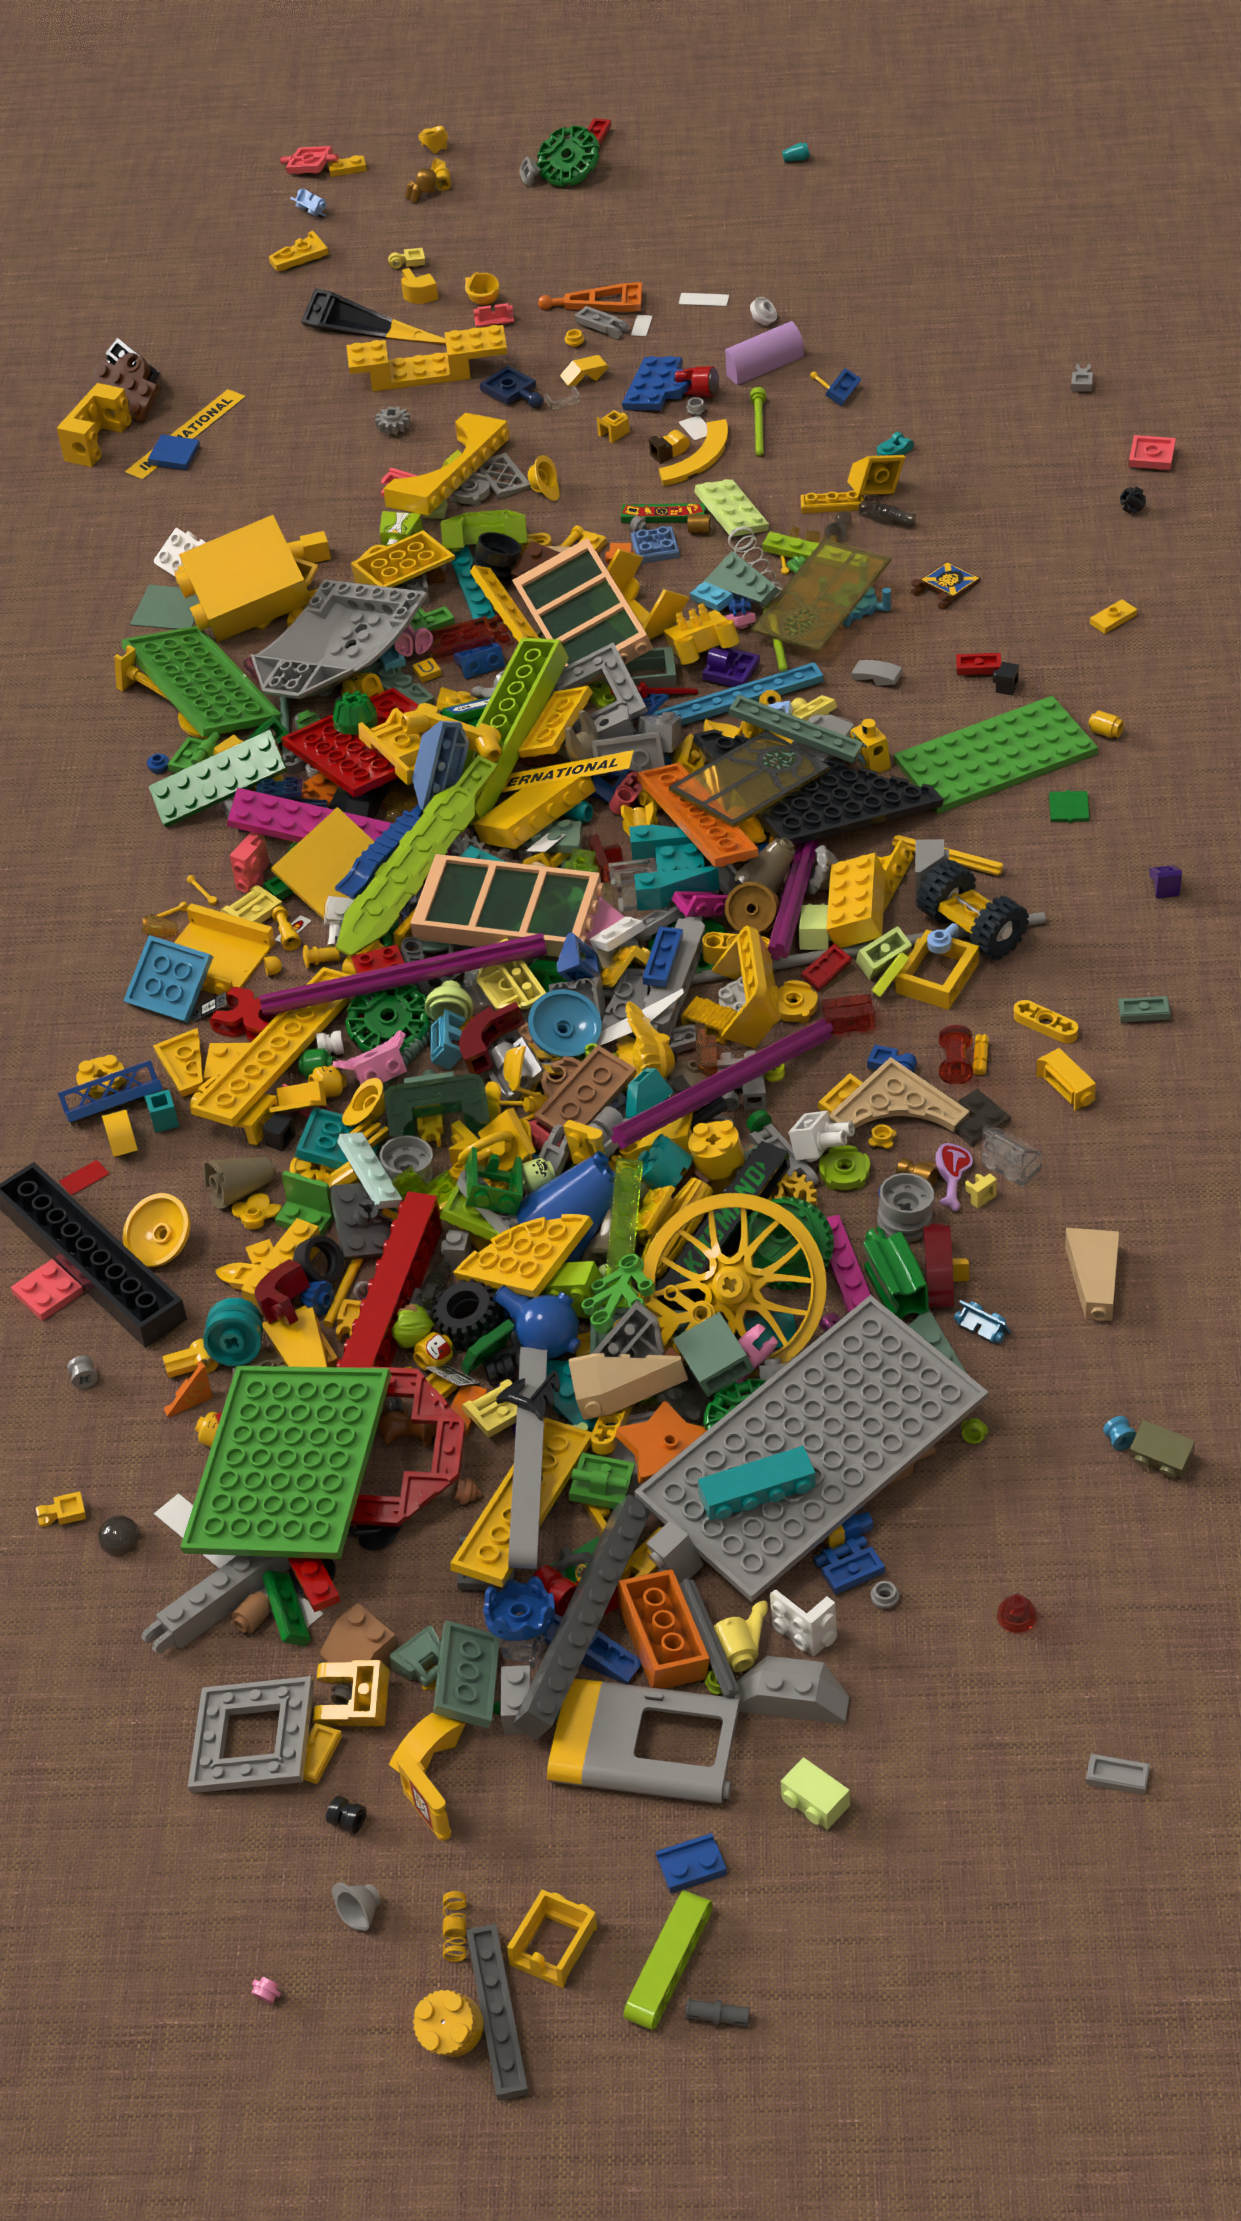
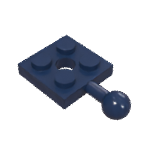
M510 366L503 368L480 383V390L506 405L513 403L520 397L528 400V404L532 408H539L544 402L543 396L540 393L529 392L536 387V380Z

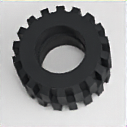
M464 1279L460 1280V1283L456 1285L455 1283L449 1285L450 1288L444 1289L441 1292L442 1296L436 1298V1305L432 1309L434 1313L432 1315L433 1320L441 1335L449 1337L453 1347L460 1351L463 1348L468 1351L482 1336L489 1334L503 1323L502 1320H504L503 1309L500 1304L493 1300L495 1294L489 1285L485 1286L480 1281L476 1283L474 1279H470L469 1282H466ZM470 1312H474V1313H473L472 1315H470L469 1317L463 1318L466 1314H468V1313H470Z

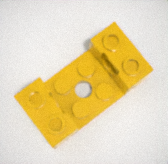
M97 383L57 427V433L64 461L92 467L102 456L100 446L97 443V433L100 429L122 433L130 425L132 418L129 412L125 389Z

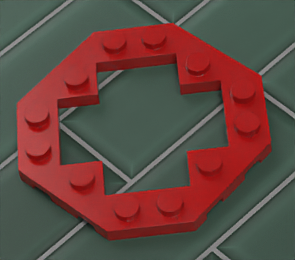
M364 1366L363 1368H389L392 1375L386 1397L414 1398L411 1415L412 1423L437 1425L431 1472L404 1471L400 1497L358 1495L351 1524L399 1527L460 1478L466 1424L440 1393L426 1380L419 1369Z

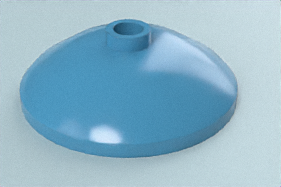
M560 989L545 993L535 1001L528 1016V1029L535 1044L544 1052L558 1058H563V1056L575 1058L584 1055L585 1046L590 1043L596 1044L601 1034L602 1022L598 1009L587 997L572 990ZM559 1029H564L566 1033H560Z

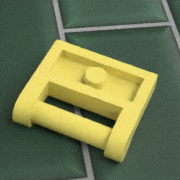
M255 885L248 894L231 906H225L220 912L263 923L272 916V910L275 907L283 906V904L274 895L259 885Z
M509 1379L504 1380L500 1383L499 1387L473 1402L469 1400L462 1404L465 1415L471 1418L488 1438L516 1423L517 1405L510 1402H503L501 1404L494 1402L496 1397L512 1384Z

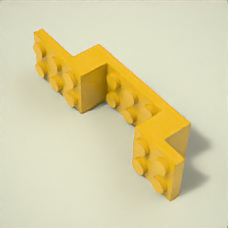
M492 325L484 328L444 332L447 353L416 355L414 357L395 358L392 360H388L386 340L346 345L350 374L370 372L373 392L471 379L468 359L508 354L503 325Z

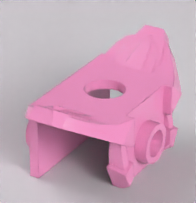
M399 1030L384 1044L376 1046V1048L347 1061H333L332 1066L354 1070L355 1078L359 1081L360 1085L371 1078H378L382 1082H386L407 1072L399 1051L406 1034Z

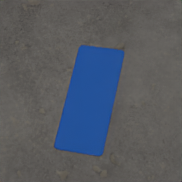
M596 775L592 779L596 789L595 792L610 803L616 789Z

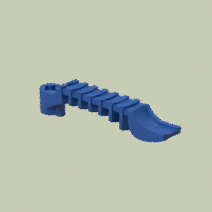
M419 804L411 812L404 810L403 815L397 817L394 824L391 823L387 831L384 830L382 835L377 837L375 842L370 844L366 851L363 850L361 856L355 860L349 873L335 886L336 891L351 899H355L364 892L374 879L379 867L387 862L388 858L397 849L399 841L405 833L410 831L423 815V810L420 809Z

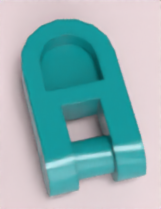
M895 432L892 438L877 446V456L903 455L912 450L914 442L909 438H905L902 433Z

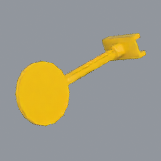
M128 645L126 647V654L123 657L118 654L114 656L117 689L123 692L138 681L168 699L155 683L137 668L135 648ZM179 711L178 722L187 734L196 738L208 739L206 736L202 737Z

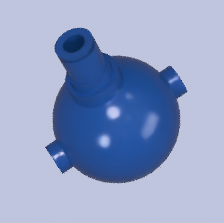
M504 1285L498 1289L493 1300L507 1309L510 1317L516 1321L515 1332L522 1347L547 1350V1359L559 1357L567 1351L574 1354L578 1350L581 1341L577 1339L579 1321L575 1310L571 1306L574 1301L573 1298L561 1291L558 1297L554 1295H541L530 1299L525 1295L516 1294Z

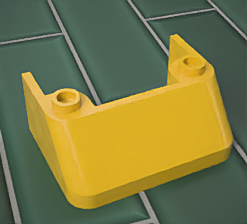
M617 549L607 567V571L646 632L649 640L663 634V630L675 625L677 621L676 613L683 611L689 597L663 589L652 611L649 613L635 600L639 593L640 585L633 576L640 566L643 557ZM607 580L597 585L590 600L591 608L597 614H601L620 603ZM625 609L605 620L626 640L639 633Z
M745 926L713 966L712 972L734 980H738L742 976L746 1003L721 1033V1037L755 1049L771 1028L779 1022L781 1012L779 1011L772 967L773 962L770 953L758 930L750 926Z

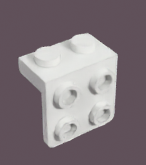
M175 528L155 557L154 563L175 576L174 572L178 571V566L183 565L179 554L206 542L202 539L198 542V538L191 532L187 531V533H184Z
M624 917L590 938L593 950L597 953L601 970L604 967H609L613 961L611 956L617 948L635 945L639 947L637 939L633 937L645 930L642 920Z
M777 1590L770 1593L772 1625L779 1634L787 1635L793 1640L798 1649L807 1651L813 1657L825 1646L829 1647L833 1644L837 1637L836 1607L833 1600L826 1596L812 1610L805 1613Z

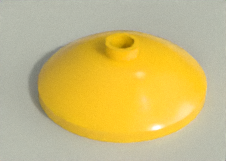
M166 1193L153 1194L144 1198L132 1209L127 1217L123 1229V1245L148 1268H156L169 1263L182 1251L189 1237L191 1223L187 1207L181 1200Z

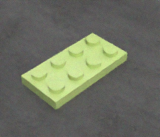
M725 479L723 481L695 485V494L728 534L742 526L752 529L753 533L768 531L769 523L733 480ZM743 529L735 532L732 536L751 534V532Z

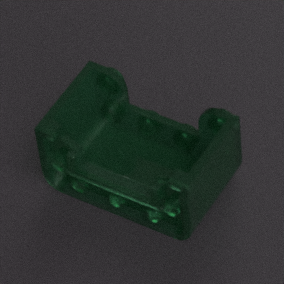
M464 1074L390 1086L384 1094L390 1139L398 1136L415 1137V1118L463 1111L465 1125L474 1134H478L480 1130L490 1123L485 1084L483 1079L477 1074Z

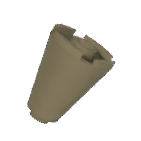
M776 838L758 853V857L752 858L734 875V880L736 882L740 880L742 884L745 882H757L770 888L777 895L795 854L794 844L787 838Z
M267 1157L211 1159L204 1163L203 1166L205 1186L211 1187L213 1194L209 1195V1197L218 1209L226 1208L272 1182L274 1175L277 1173L274 1162L270 1161Z

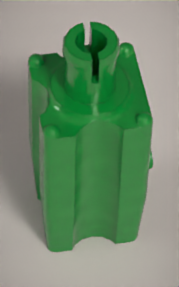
M876 1227V1232L873 1228L868 1230L865 1235L866 1240L863 1242V1251L868 1259L864 1267L882 1305L899 1319H902L909 1313H918L919 1315L927 1313L929 1311L928 1286L924 1279V1271H921L919 1263L903 1233L898 1232L887 1238L885 1230L881 1227Z

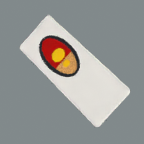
M300 915L291 924L294 931L299 933L311 920ZM281 934L275 939L276 941L281 942Z

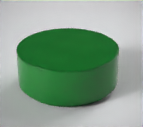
M765 1110L755 1111L747 1119L746 1127L751 1133L754 1131L760 1132L764 1126L772 1123V1118Z

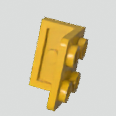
M637 945L617 948L611 956L613 961L609 967H604L600 972L603 988H612L630 963L636 969H645L651 951L644 947L641 949Z

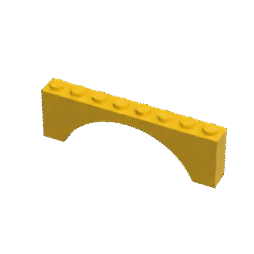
M464 413L455 421L457 440L466 447L463 453L453 462L436 471L414 477L393 479L383 488L385 506L429 516L473 472L509 440L508 422L506 420Z

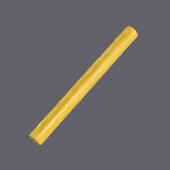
M363 1259L351 1260L323 1321L325 1327H333L342 1301L346 1298Z

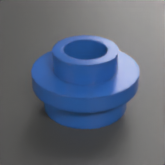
M154 754L147 760L148 768L155 774L164 773L168 769L169 758L164 754Z

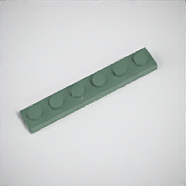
M741 695L736 697L729 708V716L851 763L855 762L863 747V742Z

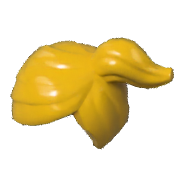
M476 272L471 277L465 278V291L473 303L483 306L490 305L497 300L499 296V282L495 276L489 273Z

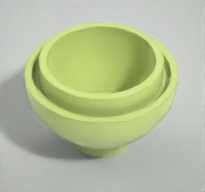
M456 981L443 982L440 987L435 988L427 996L425 1001V1012L434 1021L444 1015V1009L464 1017L465 1021L470 1019L473 1014L471 997Z

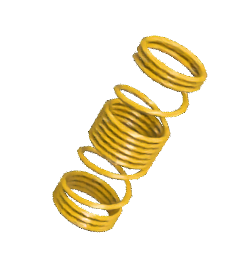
M450 1891L443 1895V1905L445 1906L443 1908V1914L445 1915L443 1919V1938L446 1940L443 1944V1958L451 1962L462 1961L467 1956V1950L462 1946H457L467 1942L463 1938L467 1933V1922L465 1920L467 1916L463 1913H454L449 1916L445 1914L446 1908L459 1910L467 1906V1897L460 1891ZM450 1898H461V1899H463L462 1901H455V1902H449V1901H447V1899H450ZM454 1915H463L464 1918H462V1917H457V1916H454ZM463 1939L464 1942L455 1943L451 1942V1940ZM447 1942L455 1944L454 1946H449L445 1948ZM450 1951H460V1952H463V1954L456 1955V1954H451V1953H449V1952H450Z

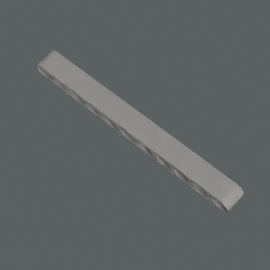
M521 1347L519 1380L525 1378V1387L520 1391L519 1395L530 1399L546 1380L547 1350ZM517 1406L508 1568L537 1569L544 1420L540 1421L535 1413L520 1406Z

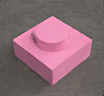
M742 611L736 612V616H733V614L725 616L726 619L734 621L736 629L747 628L748 624L756 622L755 613L745 611L746 615H743Z

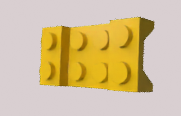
M398 708L392 710L385 723L370 729L364 723H359V738L371 750L377 748L395 766V774L407 785L412 784L420 742L424 733L407 735L401 726L403 713Z

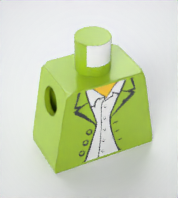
M382 511L380 524L381 545L387 547L423 531L421 514Z

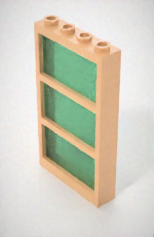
M588 538L512 580L546 639L561 640L569 657L565 667L613 642L624 664L653 649L646 632ZM603 673L579 685L578 687L588 686L589 684L605 676V674Z
M436 854L410 923L413 937L423 941L481 947L498 943L506 938L513 940L543 933L548 954L544 955L559 957L568 933H574L587 944V934L593 928V915L598 913L599 897H603L604 883H601L600 873Z

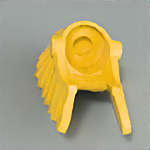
M628 1001L625 1006L627 1022L631 1027V1031L635 1034L636 1040L628 1035L617 1038V1044L615 1045L617 1049L616 1056L636 1068V1076L645 1068H656L665 1080L675 1066L674 1054L669 1046L670 1038L666 1034L659 1033L651 1025L650 1019L645 1017L642 1010L634 1003Z

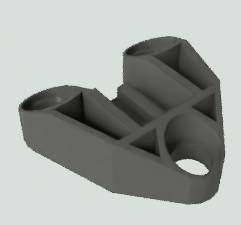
M408 937L402 941L400 953L405 963L424 959L421 940L415 937ZM450 944L448 954L454 953V951L470 949V946ZM407 947H414V948H416L417 950H416V951H409V950H407L406 948H407ZM465 972L413 984L419 988V992L428 996L445 981H456L460 984Z

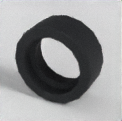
M327 1236L309 1238L299 1243L294 1251L293 1261L302 1266L308 1282L327 1281L332 1283L343 1272V1253L339 1245ZM312 1247L319 1248L327 1259L328 1268L324 1276L319 1275L310 1263L309 1255Z

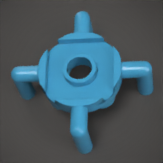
M866 563L859 565L860 583L858 586L844 584L835 595L827 593L821 602L834 604V608H850L868 585V565ZM825 578L819 580L820 595L828 586V580ZM870 587L844 620L843 626L849 627L852 620L863 619V615L869 613L870 616L876 610L890 611L891 589L883 588L882 602H877L875 590ZM838 611L841 617L845 614L844 612Z

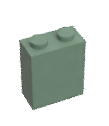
M720 1312L673 1339L681 1356L707 1397L754 1371L747 1354Z

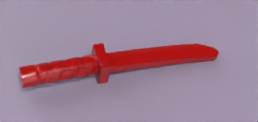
M640 682V686H636L642 698H647V693L698 694V689L648 688L644 682ZM610 687L611 695H615L612 688Z

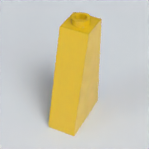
M313 1307L295 1312L298 1321L291 1325L281 1320H276L271 1324L267 1322L262 1323L270 1343L286 1367H330L320 1324Z

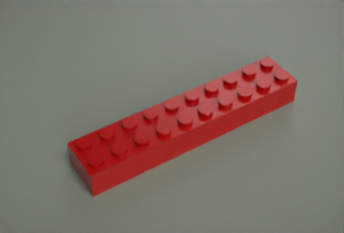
M408 1191L404 1201L400 1202L397 1220H393L391 1224L390 1238L384 1242L382 1258L376 1262L375 1276L369 1280L368 1294L366 1299L363 1298L361 1301L359 1317L353 1321L352 1335L350 1339H346L343 1358L338 1360L336 1367H391L398 1349V1344L391 1334V1329L398 1320L397 1312L399 1309L409 1305L415 1288H421L443 1230L436 1195Z

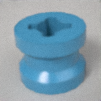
M1125 1416L1114 1417L1103 1427L1104 1434L1107 1438L1111 1439L1113 1448L1118 1451L1129 1448L1137 1434L1133 1428H1130V1422Z

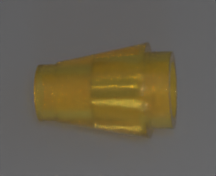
M154 914L144 916L142 934H147V937L149 935L154 937L176 936L177 922Z

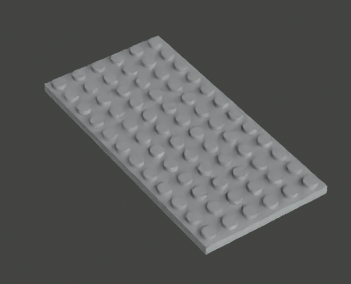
M870 1295L634 1491L635 1498L642 1502L665 1525L671 1520L686 1532L695 1546L696 1553L752 1602L988 1399L989 1392ZM804 1445L815 1471V1488H811L803 1494L796 1493L786 1496L778 1502H767L758 1505L755 1509L749 1511L742 1510L733 1513L724 1519L709 1520L698 1493L699 1478Z

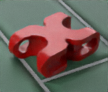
M231 987L226 994L228 1005L233 1010L216 1011L210 1018L209 1024L214 1032L227 1037L235 1038L246 1033L247 1040L252 1042L269 1024L267 1022L272 1021L279 1013L263 1015L259 997L254 999V993L249 989Z

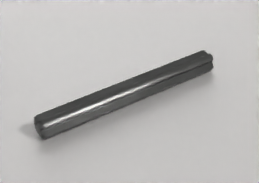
M684 1579L679 1586L710 1658L709 1662L723 1696L734 1698L740 1689L694 1580Z

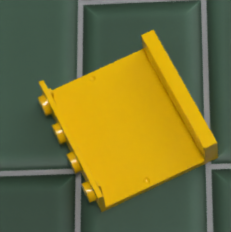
M191 903L186 909L189 924L174 943L213 956L201 991L220 995L224 992L227 994L231 987L243 988L264 960V957L267 956L275 945L272 927Z

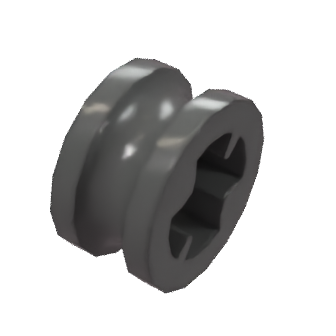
M387 1397L390 1412H404L401 1397Z

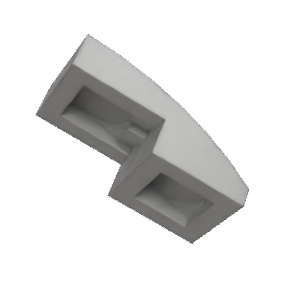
M859 660L851 675L854 681L873 679L876 686L893 685L898 681L903 669L888 662Z

